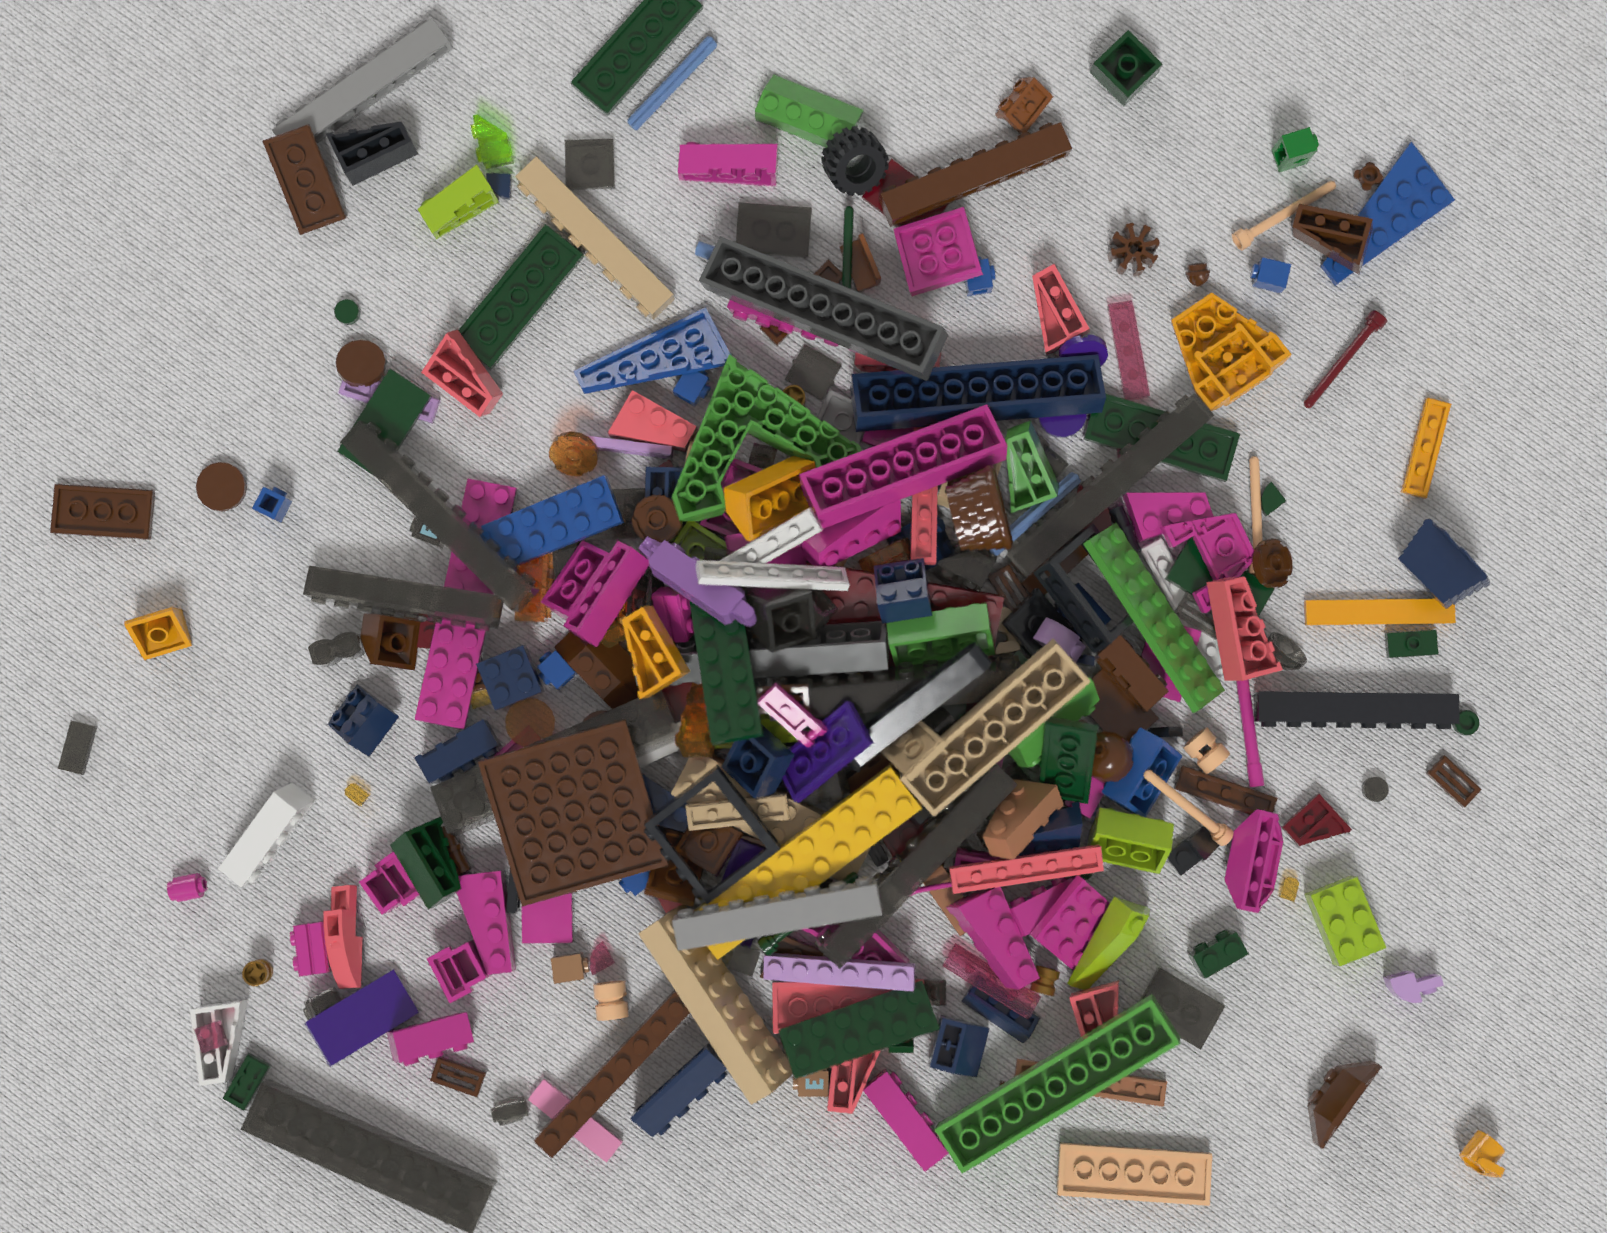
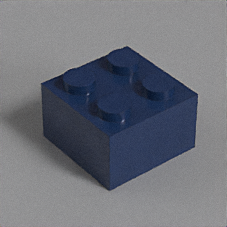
M526 645L519 646L476 664L494 710L503 709L545 692Z
M763 725V736L734 741L721 767L753 798L773 795L795 755Z

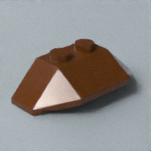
M571 631L554 646L577 674L622 719L640 702L638 695L639 687L636 686L632 657L608 632L605 633L604 638L597 647L582 640Z
M1374 1061L1336 1066L1335 1069L1331 1068L1324 1077L1325 1083L1320 1090L1316 1089L1309 1098L1310 1103L1307 1106L1312 1138L1316 1145L1324 1149L1332 1135L1380 1071L1381 1065Z

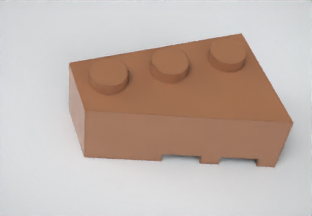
M1010 779L983 835L991 856L1013 860L1034 838L1033 833L1041 825L1045 826L1049 822L1048 817L1056 809L1060 810L1064 804L1057 785Z

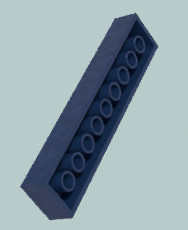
M1098 355L934 367L927 381L901 370L851 374L850 386L856 432L928 427L984 405H988L995 421L1102 413L1106 400Z

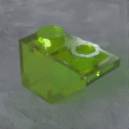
M478 114L473 115L474 124L470 126L473 139H478L479 147L475 148L478 162H482L486 169L514 164L507 133Z

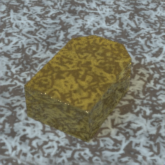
M487 690L473 693L471 700L473 709L492 704Z
M357 783L349 784L345 788V795L359 807L370 796Z
M1292 877L1284 878L1278 897L1295 902L1299 887L1298 880Z

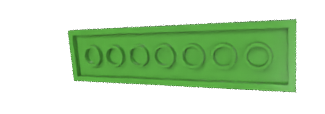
M1113 524L1083 543L1192 713L1199 711L1224 692L1225 689L1221 685L1220 680L1208 665L1206 658L1195 645L1192 637L1182 625L1178 615L1175 614L1169 605L1165 595L1158 588L1152 575L1147 571L1118 524Z

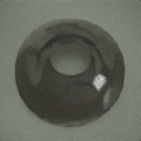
M1272 632L1267 639L1272 642L1275 649L1273 655L1276 662H1280L1282 669L1299 670L1307 663L1306 655L1291 639L1278 632Z

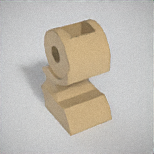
M1002 607L998 633L1004 634L1006 641L999 642L996 645L994 656L1020 650L1019 643L1001 623L1012 612L1006 607Z

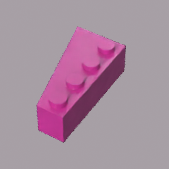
M901 500L823 528L824 530L802 542V556L813 566L830 567L900 533Z
M505 870L459 875L462 889L457 892V896L486 974L513 972L516 970L510 913L506 912L508 893Z
M1001 887L977 890L946 906L950 914H953L958 920L962 930L967 932L972 939L976 949L987 959L988 965L1006 988L1021 989L1040 978Z

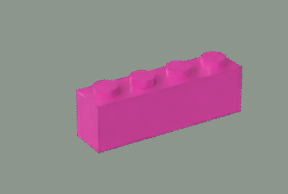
M617 541L563 626L582 640L597 647L614 619L618 616L626 600L632 594L633 589L645 574L649 566V560L634 548Z
M884 1069L866 1083L863 1091L923 1171L926 1172L949 1153L939 1136L930 1127L933 1125V1122L925 1112L920 1114L915 1107L918 1102L909 1091L905 1094L901 1089L902 1081L894 1071L889 1073L887 1069Z

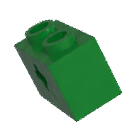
M1310 127L1282 135L1271 151L1279 173L1307 164L1317 152L1319 146L1318 139L1314 133L1312 134Z

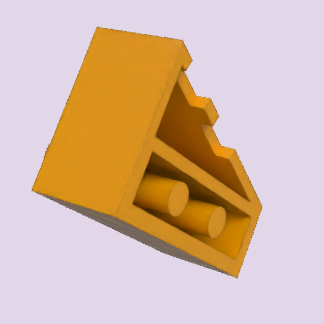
M653 606L642 607L622 620L629 652L631 651L634 664V676L636 675L639 687V699L651 697L691 672Z

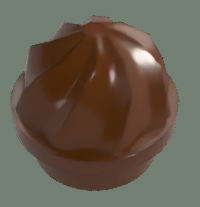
M1207 263L1187 265L1188 271L1185 272V275L1192 285L1201 286L1207 282L1210 274V269H1207Z

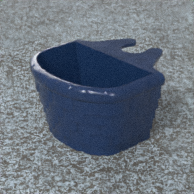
M1431 519L1424 520L1423 526L1417 530L1418 533L1412 537L1413 540L1407 544L1408 547L1398 557L1404 568L1445 609L1449 608L1452 604L1455 605L1459 600L1462 601L1466 596H1471L1474 592L1477 593L1483 587L1486 588L1490 585L1487 574L1478 566L1463 547H1459L1450 535Z

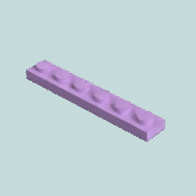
M773 953L771 956L764 954V980L914 991L915 964Z

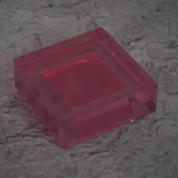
M221 1020L194 1029L201 1053L228 1044Z

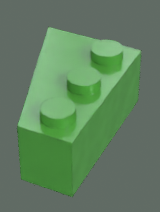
M1031 420L1008 428L1005 442L1007 444L1011 513L1057 497L1059 484Z

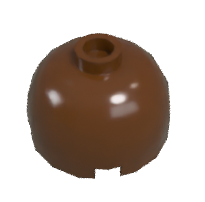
M1102 731L1097 734L1093 778L1104 783L1109 781L1116 782L1129 773L1133 766V748L1128 740L1111 731Z

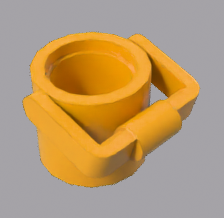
M1479 1130L1476 1131L1459 1154L1464 1164L1479 1174L1488 1177L1502 1178L1505 1171L1503 1167L1496 1164L1505 1153V1149L1486 1133Z

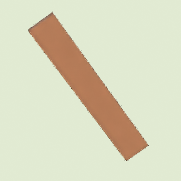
M1017 1058L1014 1077L1039 1061ZM1127 1075L1094 1096L1164 1107L1167 1081Z

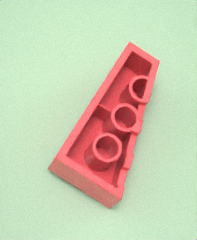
M1245 576L1227 577L1207 582L1224 680L1244 681L1283 670L1280 662H1276L1273 652L1275 649L1272 642L1268 641L1263 630L1266 628L1263 619H1259L1255 610L1257 605Z

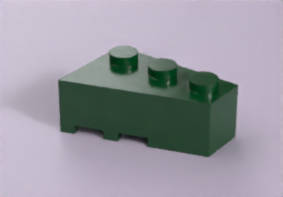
M442 816L404 832L390 844L428 910L446 902L462 889L454 859H450L447 846H449L448 838H444L442 831Z

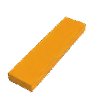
M1429 397L1425 399L1401 493L1423 499L1427 498L1451 408L1450 403Z

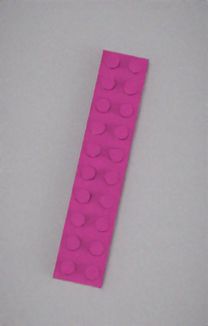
M467 479L415 715L416 721L462 730L466 728L478 673L476 664L481 659L499 576L497 574L490 578L485 577L469 531L511 514L517 493V488Z

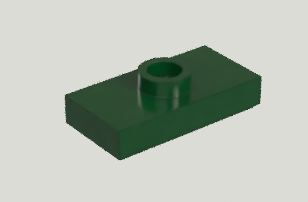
M1437 630L1385 633L1387 658L1439 655Z
M251 1053L247 1054L222 1099L245 1111L271 1065Z

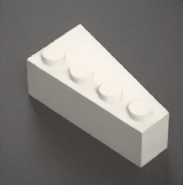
M293 782L273 792L218 870L241 888L248 883L254 884L262 874L260 870L264 865H268L276 855L275 851L284 844L291 831L302 820L316 800Z

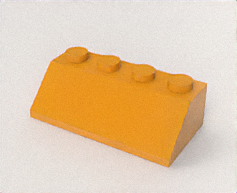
M792 456L724 487L726 512L747 541H752L809 509V505L801 490L799 474L815 469V461Z

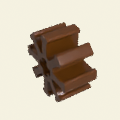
M1129 223L1125 225L1122 231L1125 234V238L1118 231L1115 232L1109 244L1117 246L1118 249L1111 248L1107 256L1109 262L1123 257V263H1120L1116 269V272L1121 275L1125 273L1127 264L1132 263L1133 276L1136 277L1140 276L1145 270L1142 262L1148 265V268L1153 266L1158 255L1154 256L1148 251L1155 252L1160 242L1158 238L1148 242L1143 241V238L1147 237L1151 231V228L1147 225L1142 227L1140 236L1135 237L1134 223ZM1133 246L1137 248L1134 254L1130 252Z

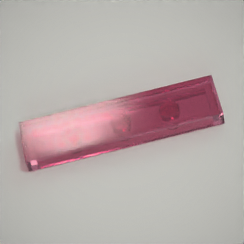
M1133 301L1108 304L1107 309L1124 399L1130 401L1150 397Z
M956 943L942 965L1026 1019L1031 1017L1041 998L1040 995L1025 986L1021 989L1006 988L987 962Z

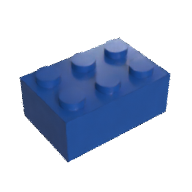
M1139 728L1137 733L1130 739V745L1133 748L1132 768L1121 780L1104 783L1101 793L1128 812L1138 814L1141 817H1147L1161 791L1144 778V772L1151 770L1167 783L1182 755L1162 738Z

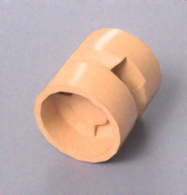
M1208 727L1199 731L1183 746V749L1191 758L1198 759L1197 765L1205 774L1213 771L1230 755V752L1222 743L1215 742L1216 736ZM1208 744L1210 748L1202 754L1200 749Z
M624 980L593 984L594 999L599 1001L595 1006L596 1020L604 1021L629 1017L628 1002L623 1000V997L627 995L626 982Z

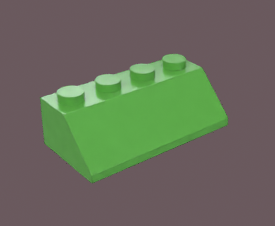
M773 74L756 106L755 120L827 148L826 142L829 139L832 140L836 132L840 134L842 129L846 127L848 130H851L852 126H858L864 110Z
M974 603L959 608L948 607L944 610L933 611L932 616L887 623L888 642L896 669L947 662L973 642H976L987 656L995 655L990 617L986 603Z
M1088 677L1091 682L1050 717L1078 721L1082 716L1090 715L1096 708L1094 705L1100 700L1092 679ZM1046 721L1009 752L1010 756L1020 767H1033L1041 761Z

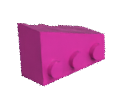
M1125 493L1122 496L1131 523L1135 527L1134 532L1138 543L1163 535L1160 529L1163 525L1213 516L1206 493Z
M1055 878L1051 880L1052 885L1046 888L1042 885L1031 890V895L1025 898L1020 896L1009 902V908L1022 937L1027 936L1033 931L1074 878Z

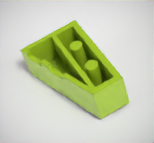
M476 164L434 197L425 200L417 210L437 240L499 203Z

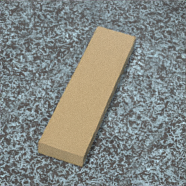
M787 793L759 798H745L763 822L790 819ZM729 800L686 804L689 831L747 824Z

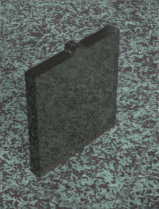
M804 344L797 358L792 360L793 365L785 380L823 400L829 387L834 385V379L842 365Z

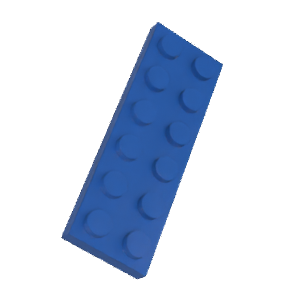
M603 475L472 529L469 533L484 575L490 578L624 523L608 477Z

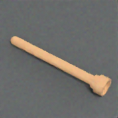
M1334 181L1325 183L1251 229H1239L1232 234L1234 244L1241 251L1251 246V242L1254 241L1256 236L1296 213L1299 204L1309 205L1333 191L1336 188V183Z
M1252 456L1249 459L1252 538L1253 549H1255L1258 543L1263 541L1259 458ZM1252 562L1249 566V573L1255 575Z
M1146 770L1144 772L1146 780L1206 827L1217 844L1224 846L1231 841L1234 832L1226 824L1215 823L1153 771Z

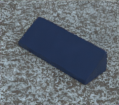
M979 976L976 977L961 1000L962 1003L1021 1043H1025L1031 1037L1040 1020L1038 1016Z

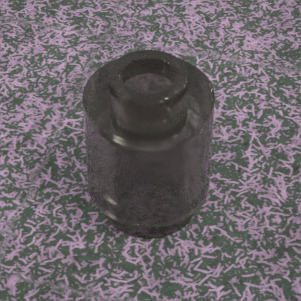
M518 1095L495 1101L494 1107L490 1108L493 1122H499L500 1127L524 1120V1117L529 1116L525 1096L518 1097Z

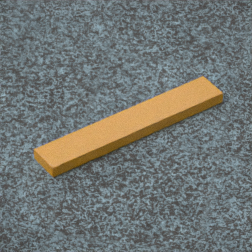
M1436 599L1304 601L1305 626L1456 623L1455 605L1452 604L1449 608L1445 609Z

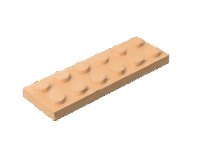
M1059 1142L1057 1195L1210 1206L1212 1154L1208 1152Z

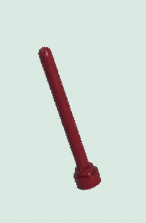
M1371 310L1365 318L1366 322L1364 323L1365 327L1304 401L1306 408L1313 407L1369 336L1385 326L1388 321L1381 313Z

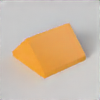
M170 607L124 621V626L144 660L192 646L182 609Z

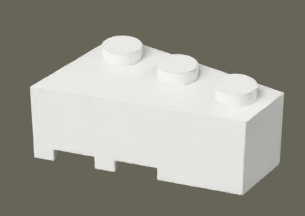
M248 999L190 1009L199 1086L224 1083L233 1078Z

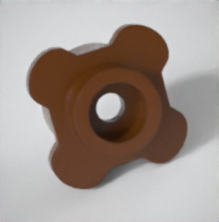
M1367 162L1361 170L1357 169L1353 175L1355 179L1359 180L1364 191H1369L1374 184H1379L1383 180V175L1380 174L1379 169L1373 162Z

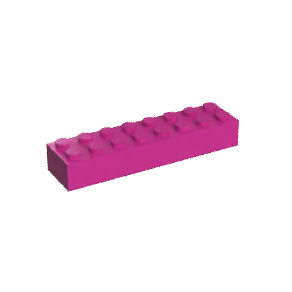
M984 405L799 474L801 490L809 508H812L822 527L826 528L981 470L987 465H994L1007 459V444L988 405Z

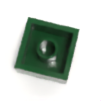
M1127 30L1093 63L1090 74L1124 107L1159 73L1163 64Z

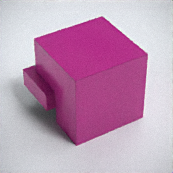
M394 851L374 865L377 870H374L359 881L381 915L390 913L401 904L406 906L419 896Z
M474 939L454 950L449 946L426 958L449 1003L474 991L473 985L491 976L486 974Z

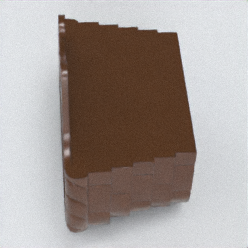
M987 465L983 470L976 471L975 474L968 475L969 477L963 478L951 486H947L948 503L962 551L970 549V551L975 549L999 550L1003 548L1010 550L1013 547L1009 518L993 465Z

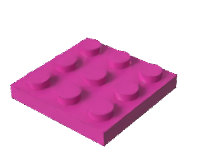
M964 207L893 229L912 297L983 275Z
M1077 875L1030 935L1074 971L1110 902Z

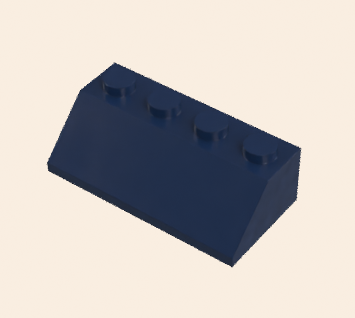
M709 1043L705 1045L633 1112L630 1119L652 1138L657 1133L662 1136L672 1126L669 1122L675 1116L679 1119L690 1110L688 1104L694 1099L700 1101L709 1092L707 1087L712 1082L718 1084L728 1075L725 1071L727 1068L714 1048Z

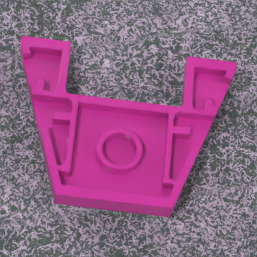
M1236 513L1206 517L1160 527L1169 547H1175L1193 537L1213 581L1227 577H1240L1253 562L1254 549ZM1205 585L1192 593L1201 613H1207L1211 610L1208 588Z

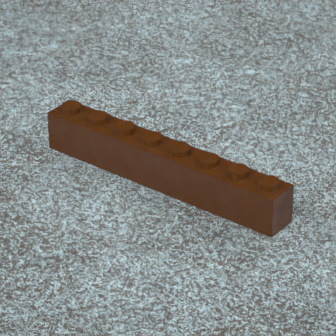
M1052 122L1041 126L1039 131L1032 134L1030 131L1024 132L1017 136V140L1008 142V140L996 144L992 150H979L969 159H956L950 163L949 167L944 169L936 167L927 173L928 175L924 177L914 176L907 179L905 184L901 186L891 185L882 190L883 193L880 195L879 203L889 226L892 227L1067 157L1072 147L1061 122L1054 125Z
M675 989L535 1136L534 1142L551 1159L690 1014Z

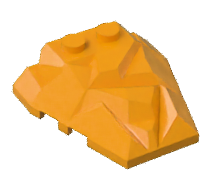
M1212 292L1171 320L1194 391L1210 412L1223 405L1228 406L1269 378L1273 371L1292 355L1276 334L1271 331L1269 333L1256 325V321L1251 318L1248 320L1237 312L1238 309Z

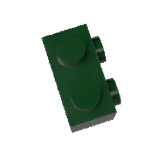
M1225 929L1214 936V940L1208 943L1206 941L1201 942L1192 948L1193 951L1188 956L1200 977L1206 979L1249 955L1236 931Z

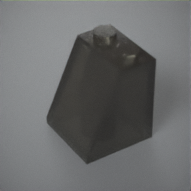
M740 586L745 592L746 602L750 607L754 608L757 622L753 626H746V632L772 653L817 639L812 592L794 588Z

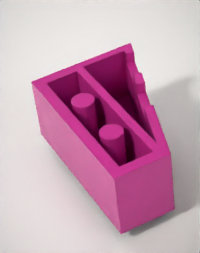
M459 1012L421 1024H413L396 1031L390 1030L386 1033L393 1061L403 1062L404 1066L418 1063V1058L428 1055L429 1059L443 1056V1051L453 1048L454 1052L467 1049L468 1043L474 1042L467 1012Z

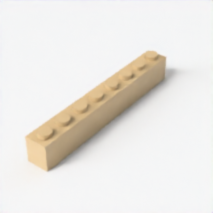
M537 156L515 176L519 183L516 187L526 197L531 195L534 198L535 202L533 204L542 214L547 212L552 217L550 220L559 231L564 229L570 235L568 240L577 249L581 246L587 252L585 257L594 266L598 263L604 269L602 274L611 283L615 280L621 286L619 291L626 299L630 300L633 298L638 303L636 308L644 317L649 315L654 320L675 300L673 293Z

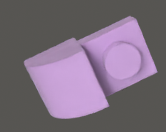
M1047 617L1033 638L1042 647L1054 639L1075 664L1086 647L1079 640L1080 637Z
M1407 970L1383 977L1386 987L1394 996L1411 1003L1422 1002L1420 992H1422V995L1437 992V987L1444 986L1441 975L1437 974L1415 978L1414 972Z

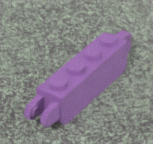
M647 537L639 546V551L649 560V566L655 577L724 625L731 624L734 620H737L748 627L753 626L757 622L754 608L750 607L746 602L745 592L739 586L698 584L695 566L697 560L700 559L695 556L690 558L684 554V549L678 544L673 543L671 545L665 540L660 543Z

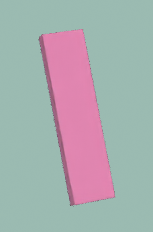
M544 1078L528 1100L552 1119L566 1105L570 1098ZM593 1117L574 1135L577 1140L606 1163L623 1142Z

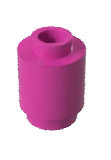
M199 873L175 877L167 883V893L171 901L182 902L202 898L207 891V881Z

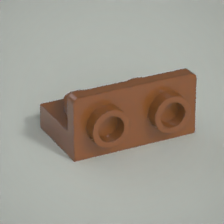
M1035 77L1021 78L1014 84L1013 92L1010 96L1000 102L999 110L995 116L998 119H1005L1019 134H1022L1029 130L1054 96Z

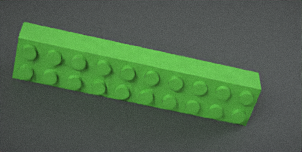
M1151 994L940 1121L935 1128V1132L963 1174L1180 1044L1181 1038L1154 995Z

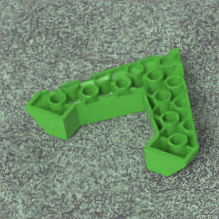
M729 354L672 495L679 521H701L723 515L726 508L724 493L720 483L747 433L790 457L796 456L815 461L816 468L861 452V446L853 440L850 441L839 433V430L826 421H821L810 413L809 409L779 388H774L768 384L766 379L753 370L745 368L737 362L736 358Z

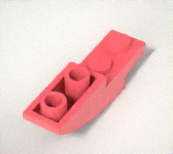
M355 885L332 887L331 910L323 911L327 956L339 989L361 988L363 937L355 936L357 886Z

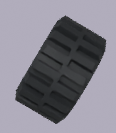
M852 126L851 130H848L846 127L842 129V133L838 134L836 132L833 135L834 138L826 142L828 147L823 148L822 151L824 157H821V163L825 173L836 189L838 188L843 194L846 192L848 195L853 196L856 193L859 196L863 195L864 191L871 192L873 186L878 187L881 184L879 180L885 178L886 173L884 171L889 168L887 163L889 158L886 150L876 136L864 127H861L860 130L857 126ZM864 155L858 164L847 167V164L854 157Z

